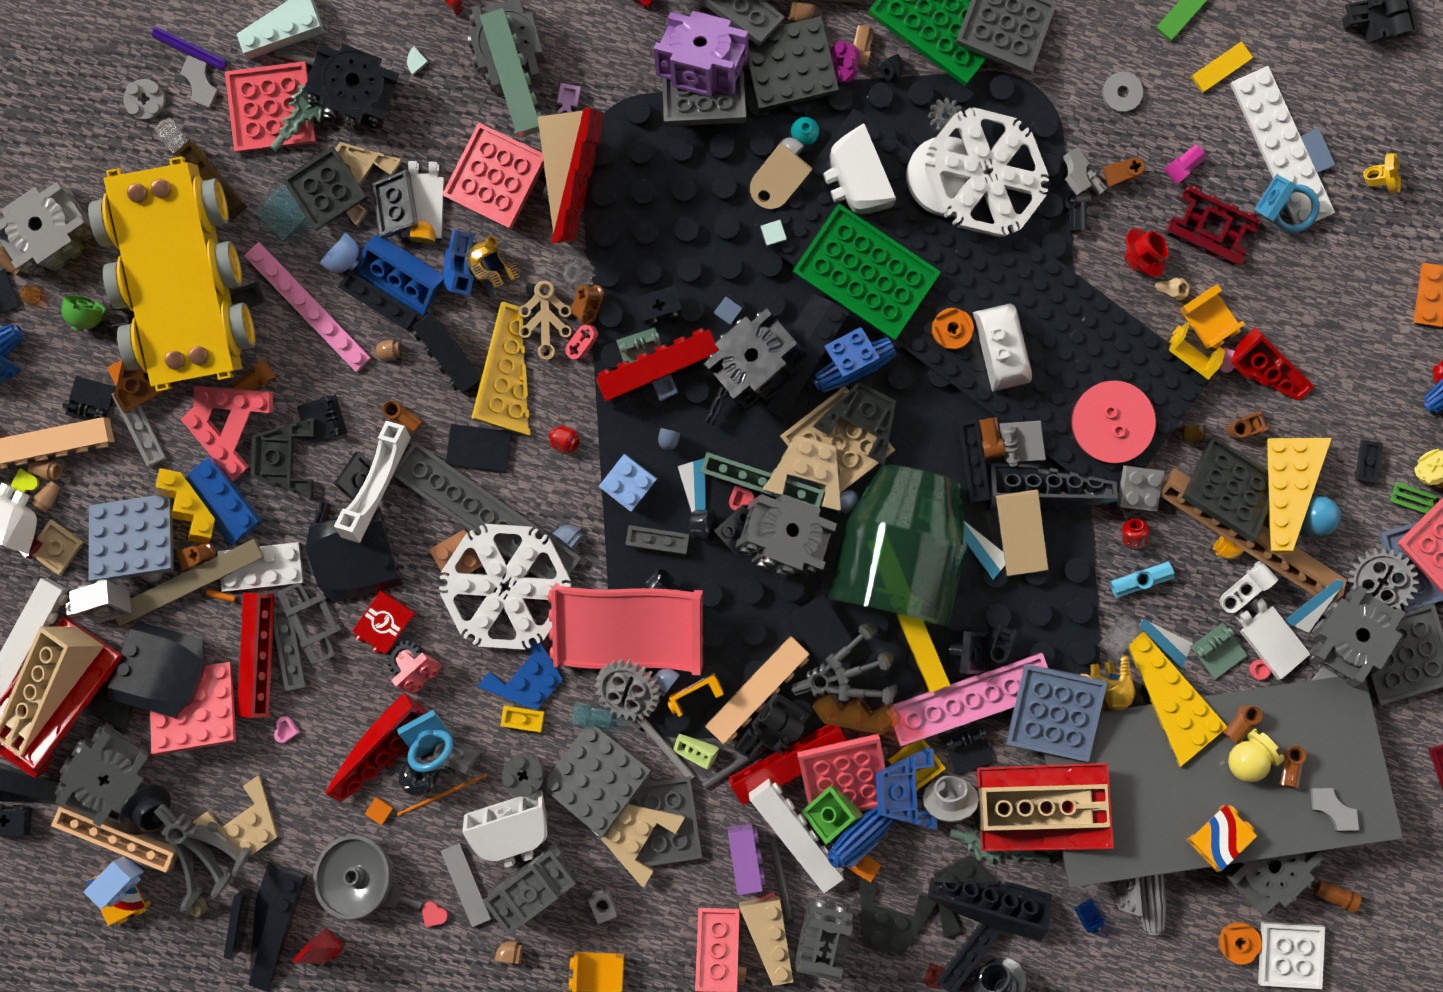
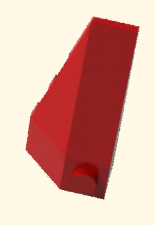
M1256 327L1239 341L1230 361L1245 377L1254 379L1299 401L1315 387Z
M325 927L293 959V962L297 965L326 963L330 958L334 961L342 952L339 948L343 943Z

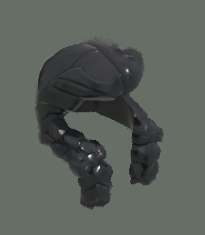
M406 761L399 774V784L405 793L421 797L430 792L440 772L452 774L455 770L442 765L433 771L425 772L423 777L422 772L412 769L408 761Z

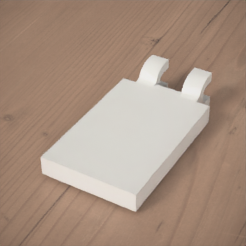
M408 161L417 220H423L432 225L435 230L436 239H442L444 196L442 194L444 192L445 179L444 177H439V164L437 162H429V174H419V163L417 161ZM411 229L402 232L401 237L410 238Z
M1262 598L1259 600L1255 599L1250 603L1251 607L1258 613L1255 617L1252 618L1248 611H1240L1234 617L1244 627L1240 633L1268 666L1277 680H1280L1310 654L1273 606L1267 608Z

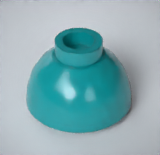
M801 117L793 123L791 136L804 146L811 145L819 136L818 124L812 118Z

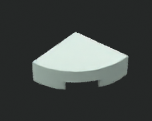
M415 47L410 50L407 58L409 71L414 76L428 64L427 60Z

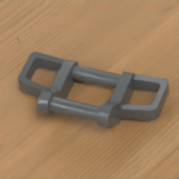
M300 583L280 590L278 596L285 610L284 612L287 617H290L301 640L300 645L311 664L316 665L333 657L334 651L328 636L341 631L342 628L340 624H337L326 601V595L323 593L309 599ZM294 589L299 594L303 603L291 608L285 593ZM318 603L330 629L309 638L297 613ZM322 640L327 655L317 659L309 645Z

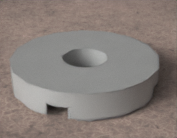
M1129 72L1113 74L1106 80L1102 88L1104 103L1109 109L1117 113L1132 111L1140 104L1143 97L1141 81ZM1118 88H1126L1128 91L1127 97H1120L1117 93Z

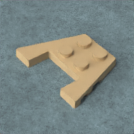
M339 142L335 148L359 185L362 184L374 165L389 175H393L402 163L399 158L372 152ZM358 204L346 213L352 222L358 226L368 211Z
M798 435L795 436L777 468L771 474L772 476L763 487V491L782 495L787 475L824 485L825 489L820 507L840 511L836 446Z
M260 775L243 786L254 802L253 806L222 828L210 811L201 815L193 823L205 827L210 822L216 823L219 826L218 831L241 851L244 847L249 848L251 846V855L277 838L278 833Z
M628 804L601 840L636 881L644 887L653 873V869L636 860L637 855L656 823L676 834L685 816Z

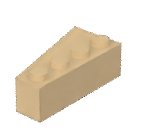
M780 897L739 902V908L772 985L793 983Z

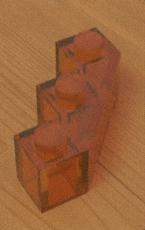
M828 693L816 700L812 706L825 724L881 735L899 724L901 716L891 703L884 704L872 712L863 698H856L846 706H843L836 694L830 695Z

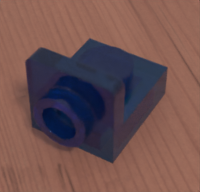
M1092 898L1073 907L1087 933H1096L1106 924Z

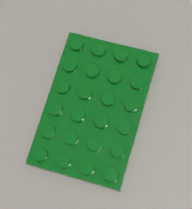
M877 0L867 13L964 86L967 85L987 59L985 56L955 44L971 0Z
M840 204L836 206L793 270V273L894 341L941 273Z

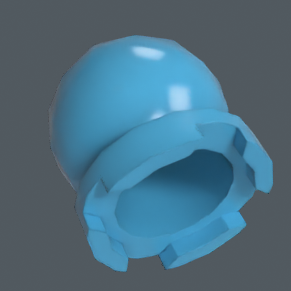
M1325 496L1312 497L1300 533L1307 537H1324L1334 532L1341 522V511L1337 504Z

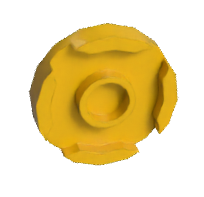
M1397 153L1386 154L1384 165L1372 166L1364 171V179L1368 186L1387 185L1389 194L1400 192L1401 176H1399L1398 172L1400 164ZM1372 174H1379L1376 178H1369Z

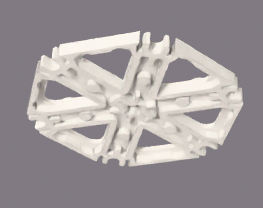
M974 107L965 111L966 118L963 116L962 111L952 116L927 148L929 151L925 154L932 157L933 160H928L924 163L926 166L924 170L940 211L943 213L948 208L944 217L946 218L953 214L955 220L952 224L955 225L960 222L957 226L959 228L998 237L1008 235V227L1012 233H1015L1024 226L1046 197L1043 194L1048 192V189L1041 186V183L1046 184L1049 182V179L1046 178L1049 175L1032 132L1027 137L1025 136L1029 132L1028 127L1023 131L1019 130L1021 121L1013 125L1014 120L1017 118ZM982 120L1001 123L1006 129L991 150L981 127ZM954 129L959 130L968 156L950 152L944 148V141ZM1021 145L1029 148L1036 167L1034 171L1007 166V163ZM990 170L991 174H984L983 171ZM940 173L968 180L954 198H949L941 182ZM1006 189L1032 195V201L1022 214L1015 213ZM983 195L995 222L994 224L976 221L970 215L971 210Z
M485 524L488 532H486L485 526L481 525L479 526L481 529L480 535H476L474 530L470 531L471 537L474 538L473 540L466 533L441 573H449V576H440V579H446L448 582L447 586L439 587L440 590H448V593L440 592V595L460 635L463 634L465 629L468 630L464 634L465 639L469 634L475 635V640L472 644L475 645L481 638L482 641L478 647L526 649L523 641H525L526 647L530 648V638H535L537 643H540L541 638L538 633L544 640L552 628V622L548 618L544 625H537L524 598L548 600L549 590H552L555 583H559L560 586L571 587V583H563V580L571 581L551 538H549L545 545L543 542L547 539L546 534H544L542 539L536 538L537 528L529 535L530 530L533 528L532 526ZM497 533L518 534L522 538L521 545L508 564H506L494 540V536ZM467 548H473L476 551L487 575L458 573L456 571V564ZM542 552L547 553L557 571V576L554 579L525 577L539 554ZM510 578H512L509 582V587L511 588L510 591L505 590L504 592H502L501 595H499L502 591V586L500 585L501 582L505 583L509 581ZM457 594L486 596L472 619L469 621L463 620L454 603V597ZM503 609H505L517 633L516 638L513 640L492 639L488 635V631Z

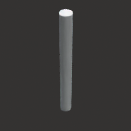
M637 717V722L685 777L690 776L693 779L695 775L644 717L641 720Z

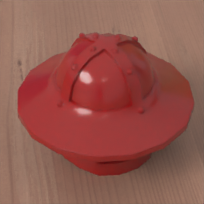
M1138 228L1129 230L1126 236L1125 262L1133 271H1142L1148 276L1155 278L1162 275L1165 269L1164 260L1169 257L1165 238L1153 230L1147 233Z

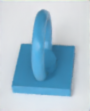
M1276 174L1254 210L1272 220L1282 231L1297 233L1306 230L1315 222L1320 211V202L1317 194L1310 187L1294 184ZM1292 193H1303L1311 201L1309 216L1306 220L1296 225L1285 223L1281 219L1279 212L1287 206Z
M434 710L397 729L399 736L410 748L408 763L417 772H430L439 768L448 760L452 753L453 735ZM445 742V748L436 760L427 764L417 762L416 757L419 758L436 749L439 743Z

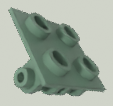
M655 328L616 340L623 362L628 360L629 364L637 361L636 357L647 352L648 355L655 353V348L661 346L659 335Z
M1221 623L1190 646L1214 680L1248 656L1234 638V632L1227 628L1224 623Z

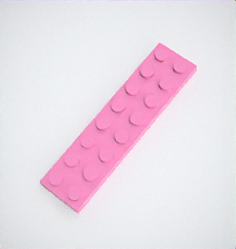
M1043 653L950 684L949 687L946 686L932 693L927 692L886 706L899 745L903 746L1013 708L1024 663L1048 668Z

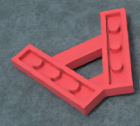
M194 386V407L180 420L212 458L215 459L229 478L235 481L250 468L236 451L251 411L273 412V392ZM214 408L231 410L222 433L209 420Z

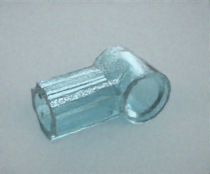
M575 702L570 723L610 729L613 713L611 714L610 710L595 708L588 704L587 706L580 705V703Z

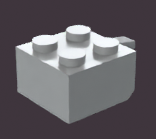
M101 579L96 581L95 584L82 585L78 589L69 591L70 602L66 603V614L70 617L83 616L96 623H102L131 614L129 590L109 580Z

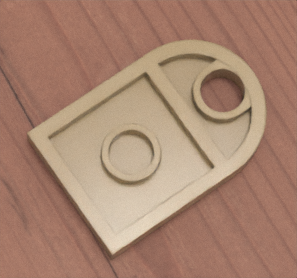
M780 142L752 178L750 184L751 196L761 207L767 209L778 208L789 199L813 168ZM762 190L769 192L770 199L767 201L761 200L759 192Z

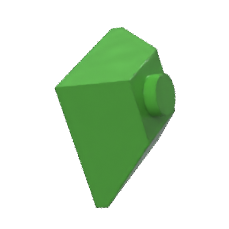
M832 785L801 811L826 845L841 836L863 816L854 802Z

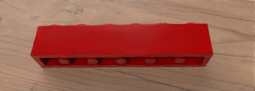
M704 328L693 332V337L688 339L685 336L674 340V345L667 347L666 344L655 348V353L648 355L647 352L636 357L637 361L630 364L628 360L617 365L618 369L610 371V369L599 372V377L596 378L605 402L702 361L712 353L718 352L719 350L715 345L710 329L704 331Z
M243 593L237 716L249 718L269 717L275 594Z
M837 720L788 745L787 749L783 748V754L775 752L728 777L730 786L742 806L752 803L749 793L767 779H770L773 784L776 782L780 786L790 783L793 778L802 774L797 752L845 742L848 739Z

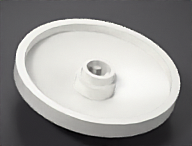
M948 136L944 141V148L947 151L968 156L962 139ZM932 138L921 144L913 153L907 166L906 179L911 195L921 207L933 214L944 216L948 208H946L945 212L941 213L924 170L926 168L924 163L928 160L933 161L932 157L925 155L929 151L927 148L935 139ZM940 173L941 182L949 198H954L968 180Z

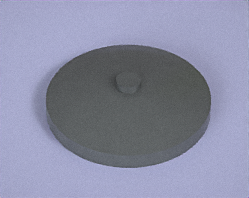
M358 835L344 836L331 842L320 854L313 874L314 891L319 903L328 913L341 919H360L374 913L386 900L392 884V866L386 851L373 839Z

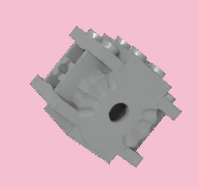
M58 182L44 191L34 187L1 209L5 217L0 220V242L13 261L11 263L15 269L29 275L39 274L44 270L43 267L50 270H58L65 265V261L70 258L74 259L82 254L81 250L86 248L81 242L82 240L86 241L94 236L90 220L75 200L73 192Z

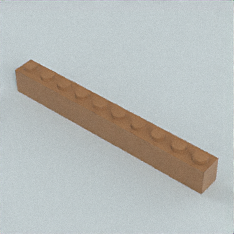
M1174 468L1164 479L1160 496L1314 596L1336 579L1345 582L1329 605L1343 596L1347 579L1296 546L1293 554H1271L1270 529L1263 525L1257 538L1251 543L1190 504L1182 496L1191 478Z

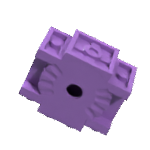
M692 11L690 17L670 12L665 34L661 42H656L654 46L656 76L672 80V87L710 97L713 91L733 96L736 79L743 64H747L749 57L748 31L731 27V20Z

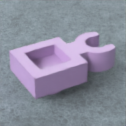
M561 83L557 104L562 105V107L558 110L557 114L572 112V107L578 108L581 93L580 86Z

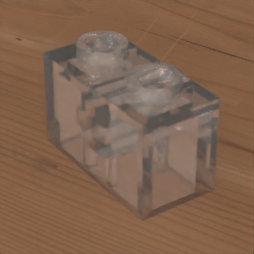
M1123 614L1097 646L1112 659L1118 660L1143 629L1129 615Z

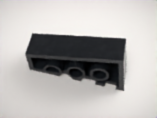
M432 310L413 324L412 328L414 330L412 334L418 342L421 340L427 346L424 350L430 358H436L439 362L437 367L442 374L447 373L451 378L449 383L454 390H460L463 393L481 380L482 377L467 356L462 353L456 341L450 337L443 323L435 317L437 315Z

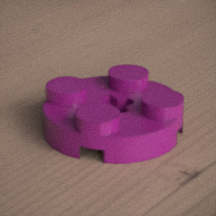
M838 41L829 50L837 83H849L856 77L860 67H857L858 60L861 61V55L854 44Z

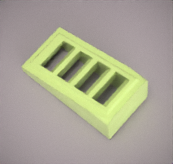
M679 734L673 751L709 770L716 760L719 748Z

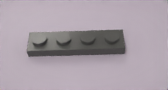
M282 608L274 610L273 628L285 691L307 687L298 634L290 617L286 616L285 610Z

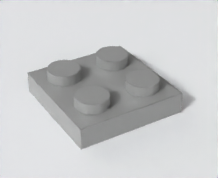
M1123 466L1117 506L1157 511L1164 471Z

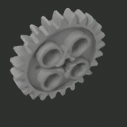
M1385 547L1382 548L1381 553H1378L1377 549L1374 548V554L1372 555L1365 551V559L1358 556L1360 563H1352L1356 570H1349V573L1354 575V577L1348 578L1349 582L1354 583L1349 586V590H1355L1357 587L1362 586L1364 580L1370 579L1374 582V586L1367 589L1366 593L1373 596L1372 593L1380 584L1378 578L1383 579L1389 567L1393 565V570L1387 576L1388 583H1383L1376 596L1373 597L1392 608L1401 609V603L1408 606L1406 599H1414L1411 592H1417L1418 589L1413 585L1419 583V580L1413 579L1418 573L1411 571L1415 565H1407L1410 560L1409 557L1402 560V552L1394 555V549L1392 548L1389 553H1386ZM1382 562L1386 567L1383 571L1378 572L1374 570V564ZM1395 573H1402L1404 579L1401 582H1395L1392 580V576ZM1384 590H1390L1393 596L1390 599H1383L1381 593Z
M620 659L618 663L613 660L611 664L607 663L601 669L596 678L597 683L595 687L598 688L596 695H602L599 702L605 701L604 708L610 707L611 714L616 711L618 718L624 715L625 720H627L631 716L633 721H635L637 717L642 720L645 715L649 717L651 712L655 711L660 702L661 692L658 691L660 685L655 684L657 678L650 677L653 673L652 671L645 672L646 666L640 668L639 662L632 665L631 659L627 663ZM631 677H633V682L628 690V696L625 699V703H623V698L627 692L628 684L631 680Z

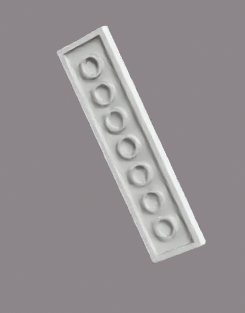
M1269 66L1231 82V88L1272 178L1274 179L1276 174L1294 184L1306 185L1313 189L1320 202V211L1315 221L1335 213ZM1299 192L1290 195V200L1286 206L1294 225L1306 220L1311 212L1310 199L1305 194Z

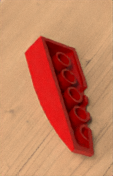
M403 692L374 722L350 752L327 788L326 795L341 803L362 788V784L365 781L373 780L379 776L378 772L386 766L389 768L393 766L395 760L402 754L407 756L410 748L399 736L397 729L428 713V711L417 700Z

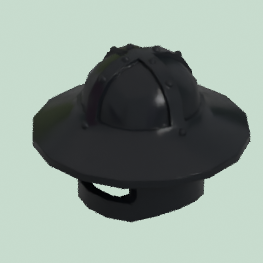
M149 785L136 790L127 798L121 808L119 815L120 826L127 833L134 835L159 830L165 824L154 811L163 804L170 809L171 798L169 792L159 785Z
M1000 957L990 960L979 969L975 975L973 988L974 992H1025L1027 979L1026 973L1019 963L1009 958Z

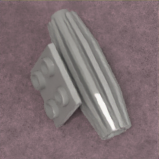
M1164 874L1114 881L1117 886L1116 904L1119 910L1140 916L1143 929L1148 931L1149 935H1160L1161 931L1165 930L1167 907Z

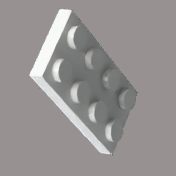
M300 542L260 546L264 558L221 578V591L304 583ZM230 550L218 551V556Z

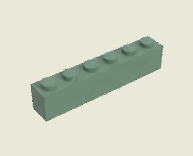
M501 8L479 15L518 138L540 132L538 117L542 115L540 111L536 112L534 106L538 102L535 93H530L528 87L532 83L528 72L524 73L522 68L526 64L522 53H518L516 46H519L516 33L512 34L510 27L513 26L510 14H505L504 9Z
M708 452L706 453L700 473L776 498L781 496L763 491V487L769 481L772 473ZM786 478L783 494L819 508L824 491Z

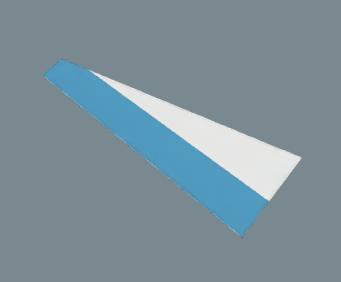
M705 458L678 466L692 512L695 510H705V474L700 473Z
M955 515L951 522L959 526V533L991 578L994 579L1005 566L1004 552Z
M1336 579L1284 621L1309 633L1345 582Z
M1143 619L1140 627L1182 668L1191 649L1190 646L1193 643Z

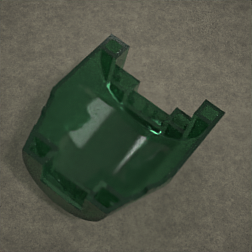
M881 465L846 521L828 600L875 608L948 629L967 551L960 483L950 478L918 469Z

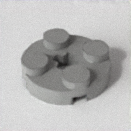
M139 79L130 82L126 86L123 100L128 113L139 120H152L163 111L166 97L164 91L157 83L149 79ZM143 95L150 98L149 101H146V105H143L140 101Z

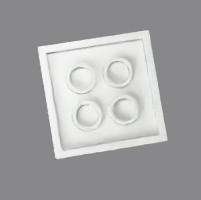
M1261 922L1260 937L1262 948L1259 955L1258 984L1261 986L1322 989L1325 927L1323 925Z

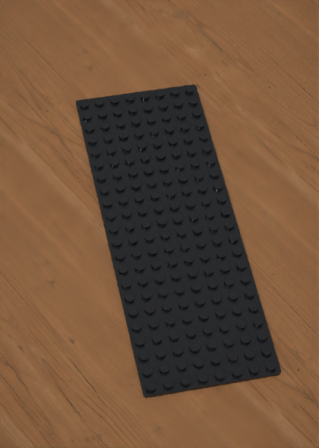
M853 110L810 167L813 169L768 221V223L781 220L786 236V241L768 247L796 267L836 206L840 204L939 270L941 273L895 342L993 416L997 417L1001 422L1041 421L1045 455L1069 473H1077L1078 476L1084 478L1091 476L1115 481L1119 494L1123 466L1146 468L1211 381L1212 376L1208 380L1170 352V343L1020 231L1012 233L1008 227V235L1002 237L959 228L957 226L960 222L953 225L955 216L945 218L925 210L915 201L907 185V166L914 152L859 111ZM862 124L866 126L896 197L892 208L867 214L853 212L845 200L834 202L831 191L839 188L838 182L835 181L827 185L823 176L826 171L832 168L830 153L834 144ZM981 202L971 210L970 215L972 219L989 224L995 223L990 209ZM761 231L758 235V239L766 245L763 233ZM1012 304L1017 310L1032 371V380L1030 383L992 392L973 312ZM947 308L960 309L968 313L973 321L972 337L965 346L959 349L942 348L932 335V322L941 311ZM950 323L949 328L947 330L948 332L956 334L958 326H953L952 323ZM1122 381L1137 387L1147 396L1154 409L1156 420L1155 432L1149 443V448H1146L1137 457L1125 462L1106 463L1092 458L1082 450L1073 434L1072 415L1077 401L1088 389L1102 382ZM1117 501L1110 502L1112 505H1117Z

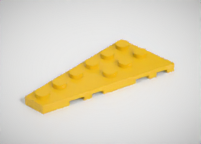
M501 302L471 419L530 436V428H528L529 410H527L526 364H524L525 346H523V338L518 333L520 327L523 326V318L518 314L520 307Z
M1331 438L1267 439L1271 554H1293Z
M1142 632L1127 647L1143 679L1142 682L1149 693L1151 703L1169 740V745L1174 751L1177 758L1176 761L1179 767H1181L1224 731L1227 726L1146 633Z

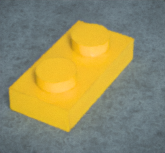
M504 705L500 726L542 732L545 711Z

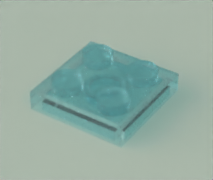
M283 184L254 212L284 242L307 220L300 206L288 188Z

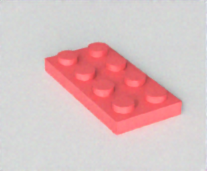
M698 908L695 992H737L739 909Z

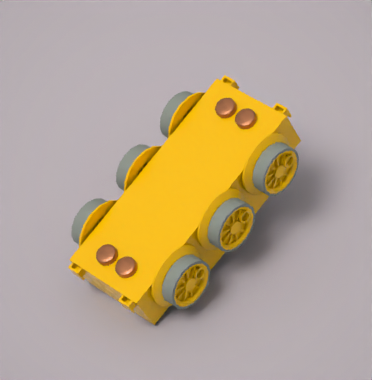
M185 157L169 159V166L122 174L123 170L120 168L107 170V177L103 178L106 187L103 200L92 201L88 207L90 225L97 243L101 247L115 245L121 253L117 262L105 264L103 267V281L107 297L113 308L129 307L135 315L132 324L118 327L117 341L121 358L128 370L143 369L144 372L148 373L150 385H155L156 391L172 389L170 382L217 374L218 380L233 377L231 371L243 369L240 359L241 350L254 348L256 341L254 324L245 303L232 305L229 288L238 287L242 284V271L237 251L231 241L218 243L215 226L227 224L229 219L223 188L217 178L203 181L200 177L198 165L185 162Z

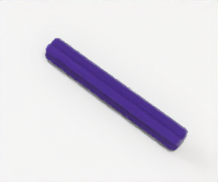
M155 27L152 31L151 36L154 39L221 71L227 66L225 59L158 27Z

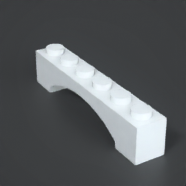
M389 421L385 422L378 436V446L368 476L352 503L346 509H342L334 525V528L342 538L360 543L411 439L403 425Z

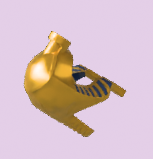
M489 236L485 241L479 242L471 248L468 263L475 277L483 284L488 294L493 297L496 295L495 287L503 284L499 274L494 270L505 269L511 280L519 277L516 264L508 261L498 251L497 239L494 236Z
M1125 655L1121 657V673L1116 672L1114 662H1105L1106 675L1114 680L1100 675L1099 664L1090 665L1091 678L1107 681L1101 711H1106L1107 709L1113 711L1124 710L1131 705L1135 697L1129 659Z

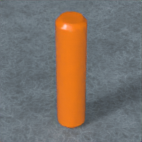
M207 589L205 592L206 596L233 603L237 599L234 595L212 589Z

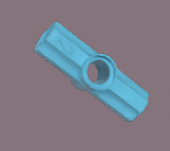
M1169 561L1114 579L1110 581V587L1115 598L1174 579V571ZM1141 574L1146 577L1144 585H1140L1138 582V577Z

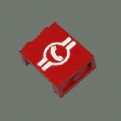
M380 590L352 632L356 634L355 638L363 643L367 641L373 645L372 649L378 654H389L390 648L407 623L414 618L416 612L384 590Z

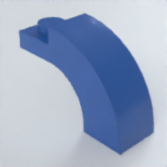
M454 229L449 249L445 250L443 265L444 283L450 292L470 296L474 276L469 271L468 257L472 248L474 234Z

